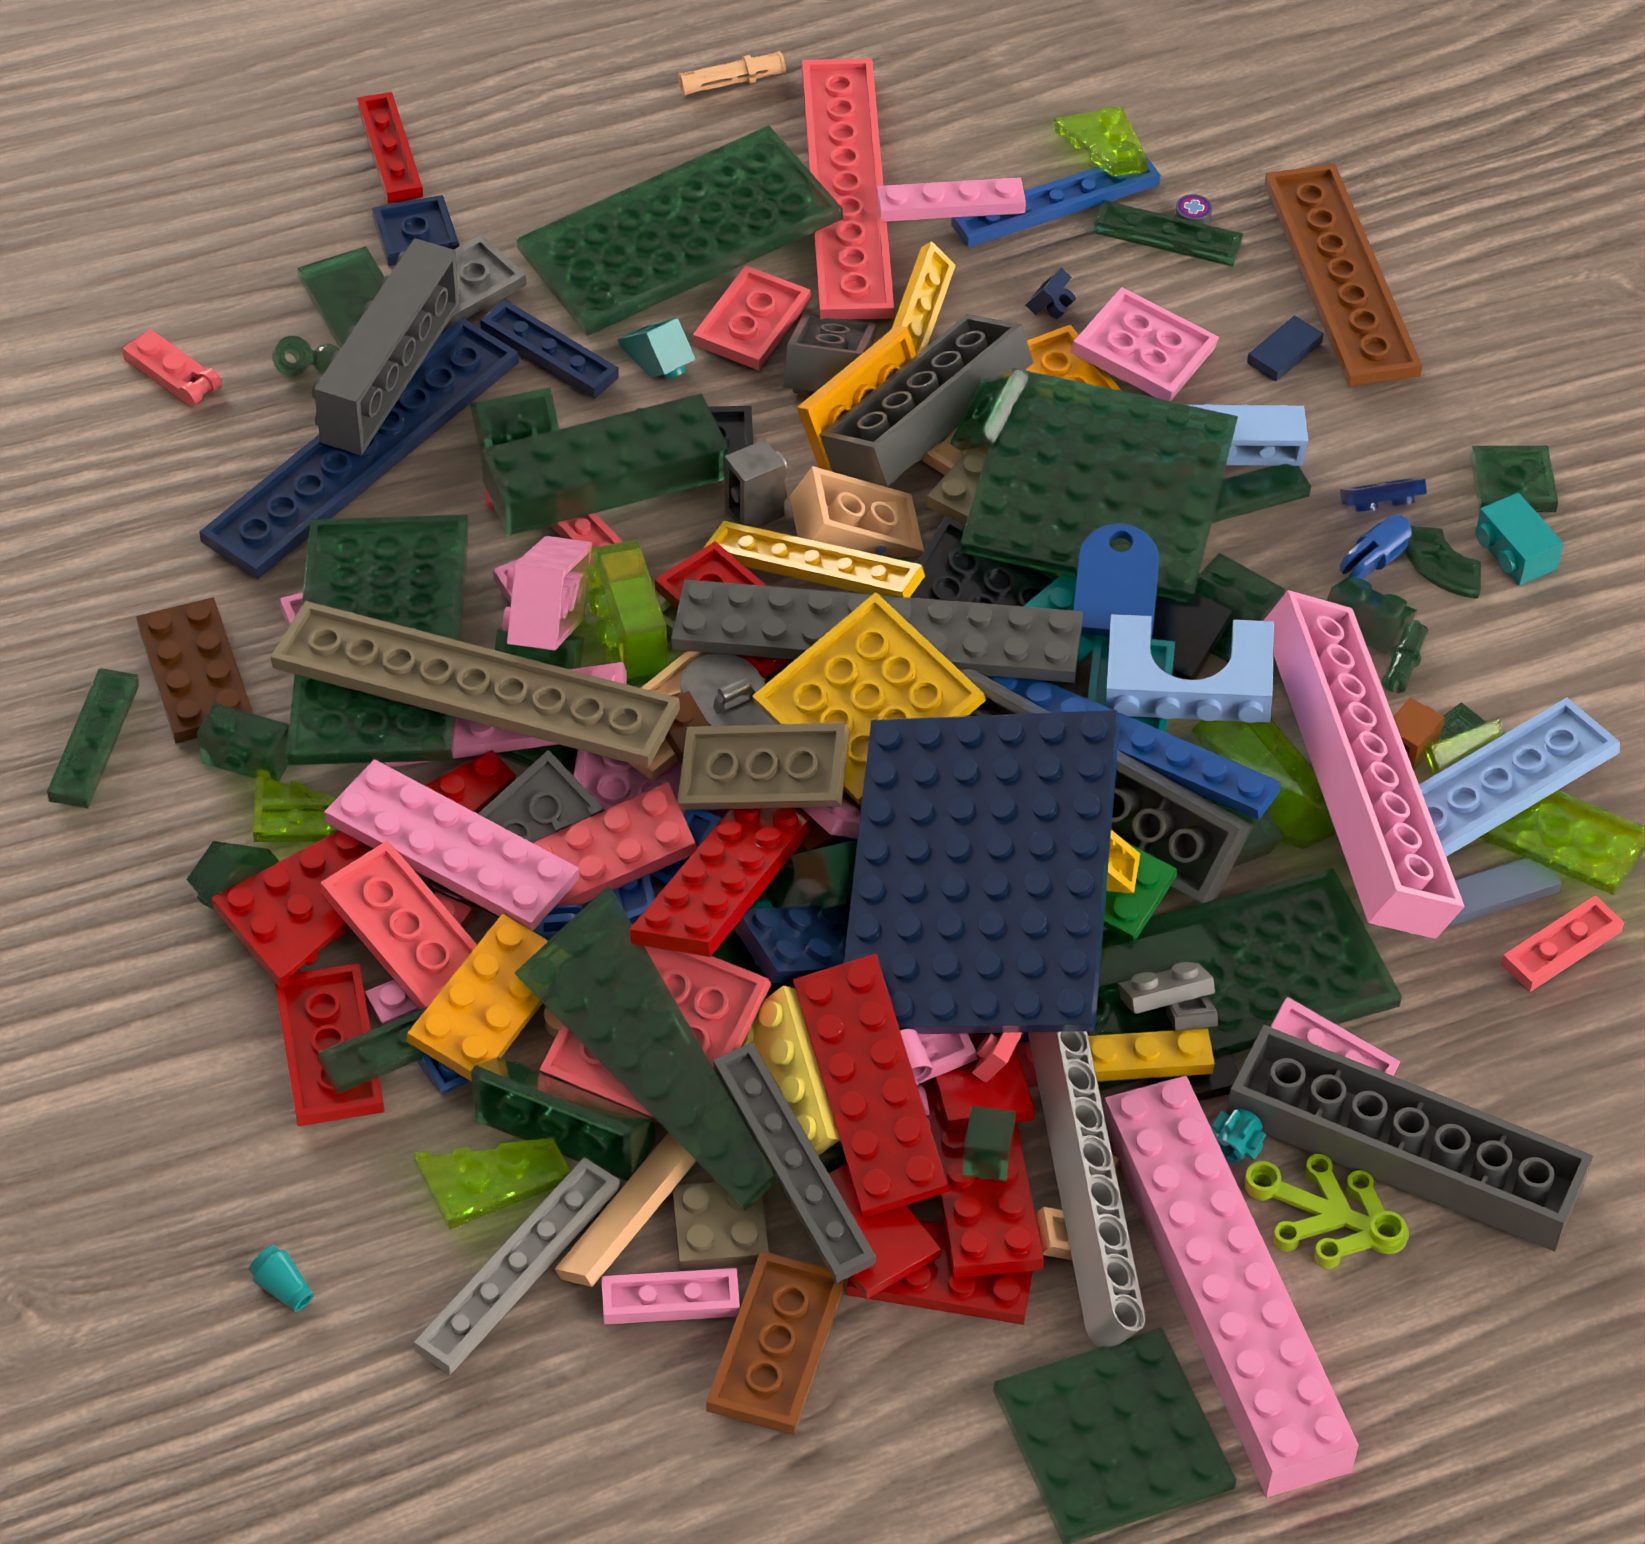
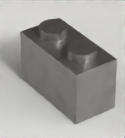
M766 439L725 456V510L737 524L759 528L784 517V502L787 499L785 473H787L788 467L784 456L779 451L775 452Z

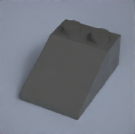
M803 313L787 344L783 387L791 388L794 393L800 395H812L873 345L877 323L852 319L825 318L820 320L819 315Z

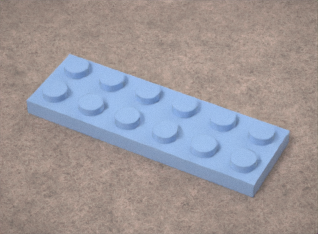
M1567 697L1419 784L1445 856L1447 857L1620 753V741Z

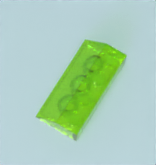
M1272 718L1270 723L1200 720L1191 730L1201 742L1198 745L1199 747L1279 780L1280 793L1261 817L1269 825L1267 828L1268 834L1278 844L1282 846L1289 844L1305 849L1337 834L1314 769Z

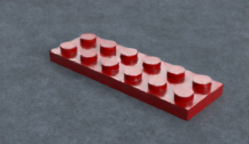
M794 808L730 809L629 929L631 944L711 957L814 829L813 818L806 812L796 811Z
M877 954L793 979L864 1218L950 1192Z
M933 1078L920 1083L926 1092L929 1115L926 1116L930 1121L931 1132L950 1192L940 1194L939 1197L954 1278L1043 1270L1044 1257L1017 1123L948 1131Z

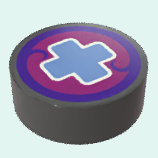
M1188 194L1182 196L1177 201L1175 218L1181 225L1195 229L1204 227L1210 222L1212 204L1206 197Z

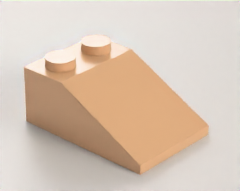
M812 466L790 495L797 537L876 554L878 546L886 547V557L889 558L921 556L924 552L912 494Z

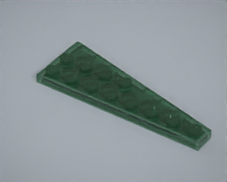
M607 886L514 973L731 1198L746 1211L777 1179L645 946L631 944L629 929L632 927V923L615 893Z

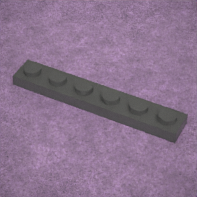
M751 1042L713 1060L714 1070L835 1283L875 1265L876 1255L754 1043Z

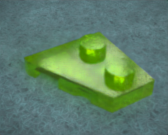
M257 770L253 817L254 842L320 841L337 832L338 829L325 823L324 811L337 798L323 792H313L305 785L294 781L286 785L271 779L270 772Z

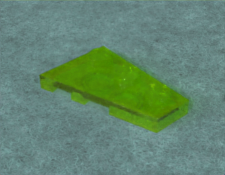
M1104 107L1095 112L1054 118V131L1060 136L1068 135L1071 144L1075 148L1087 150L1090 154V160L1112 177L1148 171L1147 157L1123 107Z
M553 1138L500 1143L496 1149L471 1151L470 1147L454 1148V1153L430 1156L429 1151L414 1153V1162L449 1230L556 1188L571 1172Z

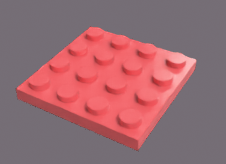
M616 918L539 1070L546 1077L695 1138L722 1086V1082L714 1070L713 1060L741 1048L772 984L766 977L713 956L706 957L631 944L629 929L633 924Z

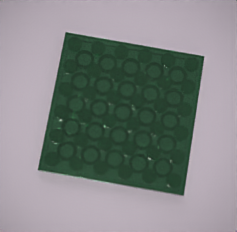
M1012 368L961 539L960 552L1077 578L1080 549L1085 539L1102 526L1128 524L1147 533L1158 549L1159 571L1156 596L1192 603L1238 416ZM1123 538L1114 539L1110 543V546L1119 552L1127 551L1132 547L1131 543Z

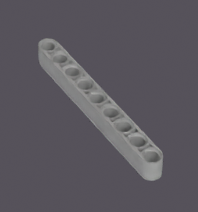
M1087 1031L1028 1032L1086 1332L1092 1343L1099 1349L1112 1351L1143 1328L1145 1313Z

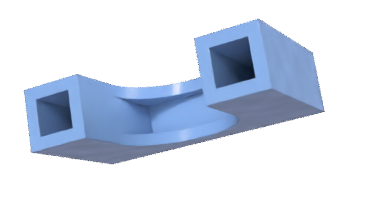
M1111 614L1106 695L1107 708L1117 710V712L1129 717L1270 723L1273 691L1274 621L1233 620L1231 659L1226 667L1219 673L1205 679L1185 680L1165 673L1154 662L1150 652L1152 616Z

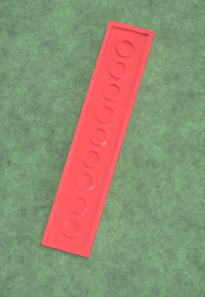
M802 60L820 320L825 318L847 320L894 319L887 222L880 221L877 203V186L884 185L873 60Z

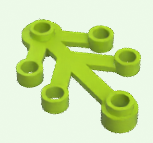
M1311 1155L1307 1160L1305 1168L1306 1178L1310 1182L1318 1184L1325 1199L1282 1182L1280 1170L1273 1163L1258 1161L1248 1167L1244 1186L1247 1193L1253 1199L1267 1201L1275 1198L1316 1215L1296 1222L1282 1221L1276 1225L1273 1243L1281 1251H1293L1298 1247L1300 1240L1338 1228L1347 1227L1357 1231L1358 1233L1338 1240L1323 1238L1317 1243L1314 1254L1316 1263L1323 1268L1331 1269L1339 1265L1343 1256L1369 1248L1382 1254H1394L1401 1251L1408 1242L1409 1229L1404 1219L1393 1211H1385L1373 1188L1374 1179L1366 1171H1353L1348 1176L1346 1184L1348 1196L1354 1200L1361 1201L1366 1215L1351 1209L1332 1172L1333 1163L1326 1155ZM1321 1166L1326 1171L1317 1172L1312 1167ZM1361 1182L1367 1187L1360 1189L1355 1187L1353 1183ZM1256 1183H1264L1268 1187H1261L1256 1185ZM1386 1232L1389 1233L1392 1237H1385L1380 1233ZM1289 1233L1294 1238L1287 1240L1282 1238L1280 1234ZM1331 1250L1335 1253V1256H1326L1321 1251Z

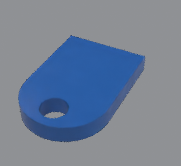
M1109 524L1093 531L1083 542L1079 554L1074 611H1083L1081 634L1110 637L1111 614L1152 616V641L1159 552L1154 541L1143 530L1128 524ZM1123 538L1129 541L1132 547L1127 551L1119 552L1114 550L1110 543L1114 539Z

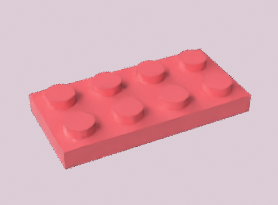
M669 782L533 842V844L579 867V880L557 905H582L631 881L638 880L647 874L687 858L698 848L681 808L677 804V799Z
M388 840L320 882V893L422 1013H424L477 946L475 941Z

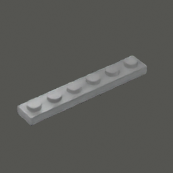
M584 1157L414 1341L415 1352L451 1375L619 1190V1179Z

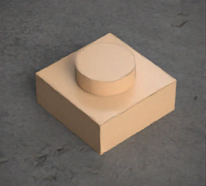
M1048 1207L1041 1208L1035 1213L1043 1255L1072 1260L1063 1210Z

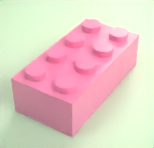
M544 536L522 558L517 560L515 567L509 568L506 589L512 592L511 607L505 608L502 622L503 631H508L507 644L556 650L584 620L592 542Z

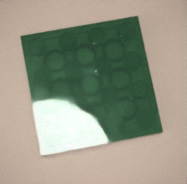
M1162 1327L1130 1337L1123 1343L1115 1346H1102L994 1381L993 1392L1063 1544H1071L1235 1489L1237 1479Z

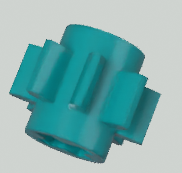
M1236 1109L1231 1116L1221 1111L1211 1125L1214 1136L1228 1162L1239 1163L1244 1156L1254 1161L1264 1146L1262 1141L1266 1133L1261 1131L1262 1123L1255 1114L1248 1110Z

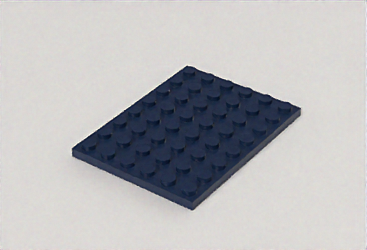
M1117 710L871 720L844 963L877 954L900 1030L914 1029L918 1034L1095 1031L1120 716Z

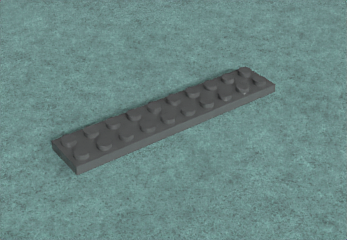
M684 580L671 637L672 650L795 660L872 596V594ZM880 595L959 670L973 669L987 676L1075 683L1083 626V611Z

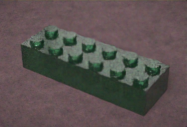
M701 393L481 449L482 479L503 529L508 536L725 480V456L728 455V446Z

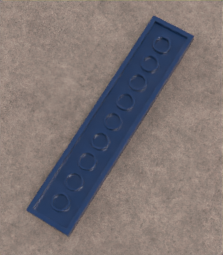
M461 318L438 337L363 455L320 443V437L317 435L200 530L201 542L258 580L519 363L518 351L464 318Z

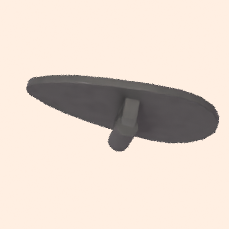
M713 653L701 656L689 663L682 673L681 693L687 691L691 693L710 726L776 725L754 702L752 696L766 684L757 669L746 659L732 654Z

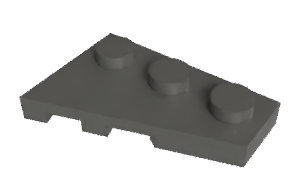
M548 750L478 814L533 843L603 812L605 809Z

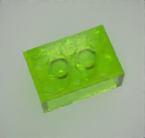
M638 539L591 548L592 565H586V576L589 587L593 591L587 592V601L591 615L598 614L599 621H596L600 644L607 643L609 649L605 650L606 664L623 662L627 672V685L646 684L667 667V632Z

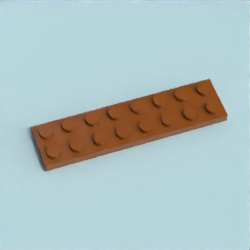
M1335 163L1266 173L1264 184L1348 386L1420 377L1422 371L1421 361Z

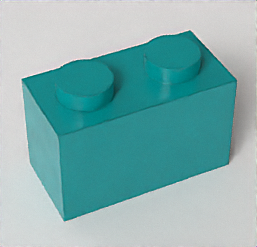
M1519 492L1480 508L1475 530L1477 540L1482 547L1490 551L1499 562L1501 569L1509 574L1519 586L1558 569L1564 543Z

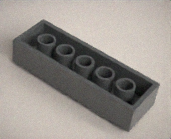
M414 238L407 250L399 254L395 268L389 276L386 275L383 278L379 292L373 301L369 300L367 302L363 316L356 326H351L345 343L339 351L333 353L329 367L323 376L317 377L314 382L312 397L316 403L315 424L318 425L320 443L363 455L459 306L456 250Z
M966 314L820 434L832 472L884 486L894 483L903 472L914 463L919 462L928 451L939 442L944 441L954 429L969 420L973 413L985 403L994 399L998 392L1010 382L1018 379L1021 373L1034 363L1022 324Z

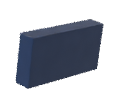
M1294 315L1248 354L1247 363L1277 381L1322 343L1324 333Z

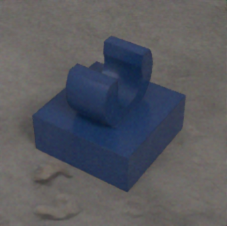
M1061 267L1040 285L1025 306L1035 315L1046 307L1048 313L1055 319H1058L1067 311L1065 307L1067 308L1076 300L1075 295L1070 290L1064 288L1072 277Z

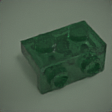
M1346 578L1332 586L1326 601L1352 608L1366 645L1384 654L1392 651L1398 633L1412 624L1417 612L1416 609L1407 606L1405 599L1394 594H1381L1371 589L1372 585L1369 582L1360 578Z

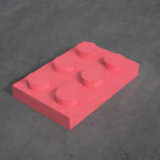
M745 265L694 332L693 345L759 371L811 301V290Z

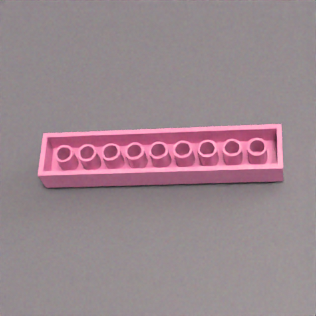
M1287 590L1264 621H1274L1273 655L1367 921L1377 926L1436 939L1465 906L1353 609Z
M1187 1075L1105 1097L1103 1113L1111 1151L1114 1156L1119 1158L1118 1166L1266 1498L1352 1473L1359 1447L1358 1442Z

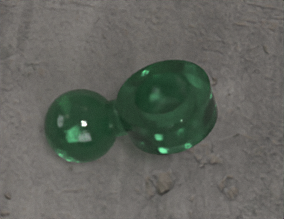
M291 335L281 339L275 346L272 360L277 370L287 376L300 375L309 365H314L318 371L325 373L333 353L339 351V349L333 344L326 343L312 350L306 340L299 336ZM285 354H292L296 359V363L288 362Z

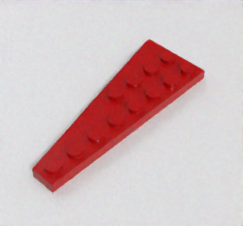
M490 750L424 786L478 814L516 780V775L493 750ZM339 830L212 897L213 909L281 989L289 984V977L304 964L310 966L318 959L317 953L333 939L338 941L347 933L346 928L348 924L320 893V882L374 848Z

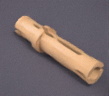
M781 51L752 58L750 55L743 56L742 60L691 72L678 73V80L684 96L739 82L755 83L756 79L786 73V66Z

